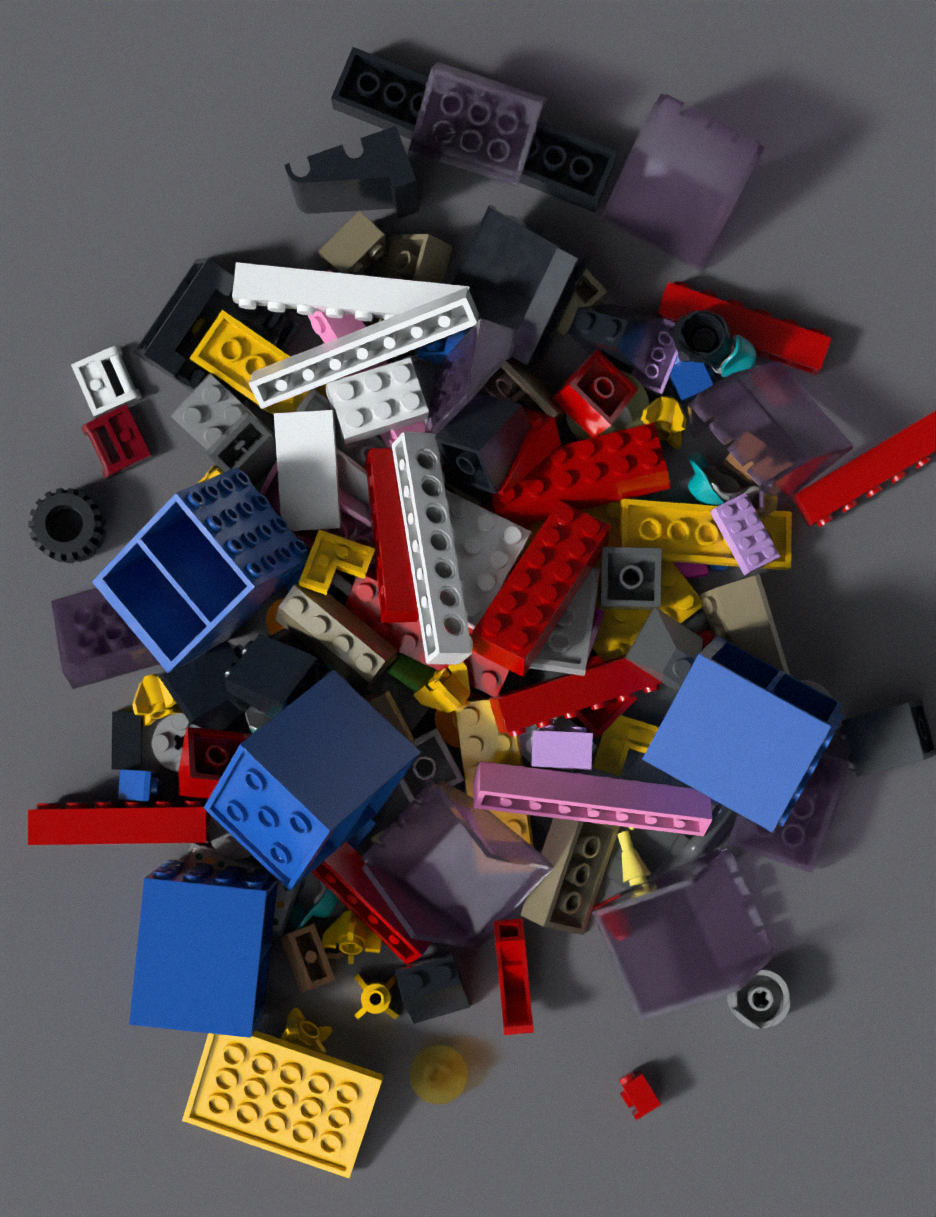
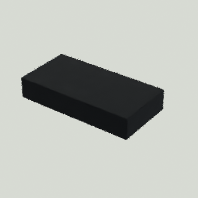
M112 711L111 770H142V715H135L134 711Z

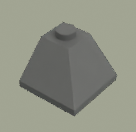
M655 607L625 658L670 688L680 689L698 654L702 651L703 638Z

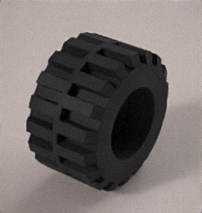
M58 488L55 493L50 491L45 493L46 498L44 500L40 498L37 500L36 504L38 507L36 510H31L30 515L33 518L32 521H28V527L32 529V532L29 534L36 543L34 545L43 554L58 562L62 561L67 564H73V561H85V557H92L96 554L94 550L97 547L101 548L103 544L101 539L106 537V530H104V525H107L106 519L102 515V509L88 495L72 488H68V490ZM67 510L79 512L83 519V527L80 534L69 542L58 541L53 534V524L57 516Z

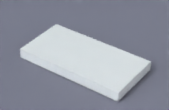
M334 410L274 413L281 517L287 522L288 528L291 531L341 528Z

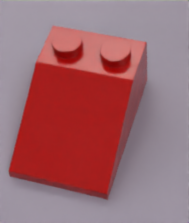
M522 405L530 428L498 493L505 495L561 445L554 417Z

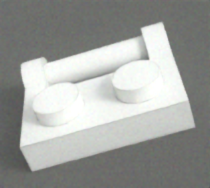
M119 345L112 346L71 364L95 418L125 404L137 402L142 398L139 389H135L121 357L123 352ZM106 361H111L125 392L120 396L116 395L103 363Z

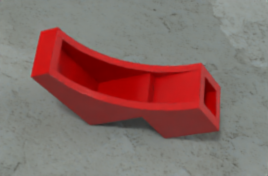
M523 918L493 921L504 1035L534 1033Z

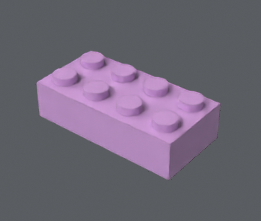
M664 319L643 372L633 369L631 373L642 384L646 392L659 397L663 393L678 355L674 341L668 335V331L674 327L675 323Z
M746 493L715 507L710 512L744 576L780 557Z

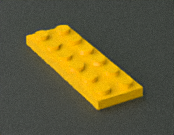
M222 310L191 355L190 360L259 406L249 385L252 373L287 359L290 356ZM326 384L313 388L328 399ZM310 390L262 409L273 416L274 413L294 412Z
M622 499L620 501L619 547L662 548L661 561L739 567L710 513L717 506ZM755 509L780 555L778 559L761 568L789 570L791 568L792 512Z
M489 698L468 699L469 704L462 711L456 713L477 874L535 870L536 860L530 815L474 808L473 778L479 762L523 766L520 736L510 737L509 733L498 732Z

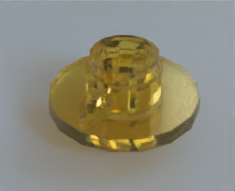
M431 1045L421 1050L413 1059L409 1071L410 1083L415 1093L424 1101L435 1105L447 1104L457 1099L464 1091L468 1080L467 1065L462 1055L454 1048L445 1045Z

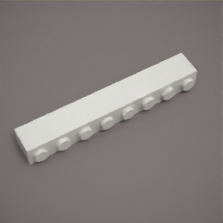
M236 262L232 298L235 303L239 304L240 308L256 309L257 305L267 306L268 310L273 312H285L286 308L296 309L297 313L302 315H314V312H325L326 316L331 318H343V315H354L356 320L372 321V318L388 319L470 287Z
M466 287L256 370L252 373L249 385L262 409L477 325L479 313L469 289Z

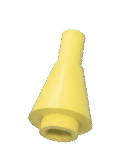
M629 831L617 834L623 851V883L629 882L632 887L647 882L646 876L651 875L637 850L634 849Z

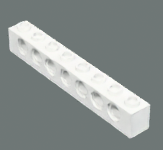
M404 431L392 443V450L426 664H460L472 654L473 641L468 631V612L464 607L463 583L460 580L458 571L459 557L455 552L453 541L454 528L450 523L449 517L450 503L446 498L444 487L445 474L442 472L440 463L441 452L435 440L436 433Z

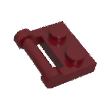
M127 404L81 427L84 435L89 437L104 468L102 473L105 479L112 478L122 471L152 457ZM103 427H106L121 458L116 463L113 462L99 433V430Z

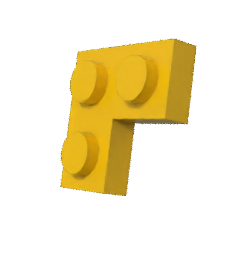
M319 530L299 580V586L327 595L336 570L365 579L375 549Z
M620 715L602 734L592 768L621 776L628 750L631 749L645 754L659 727Z

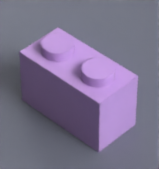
M557 726L541 727L540 731L533 730L532 768L592 771L593 733H587V728L569 727V732H558Z

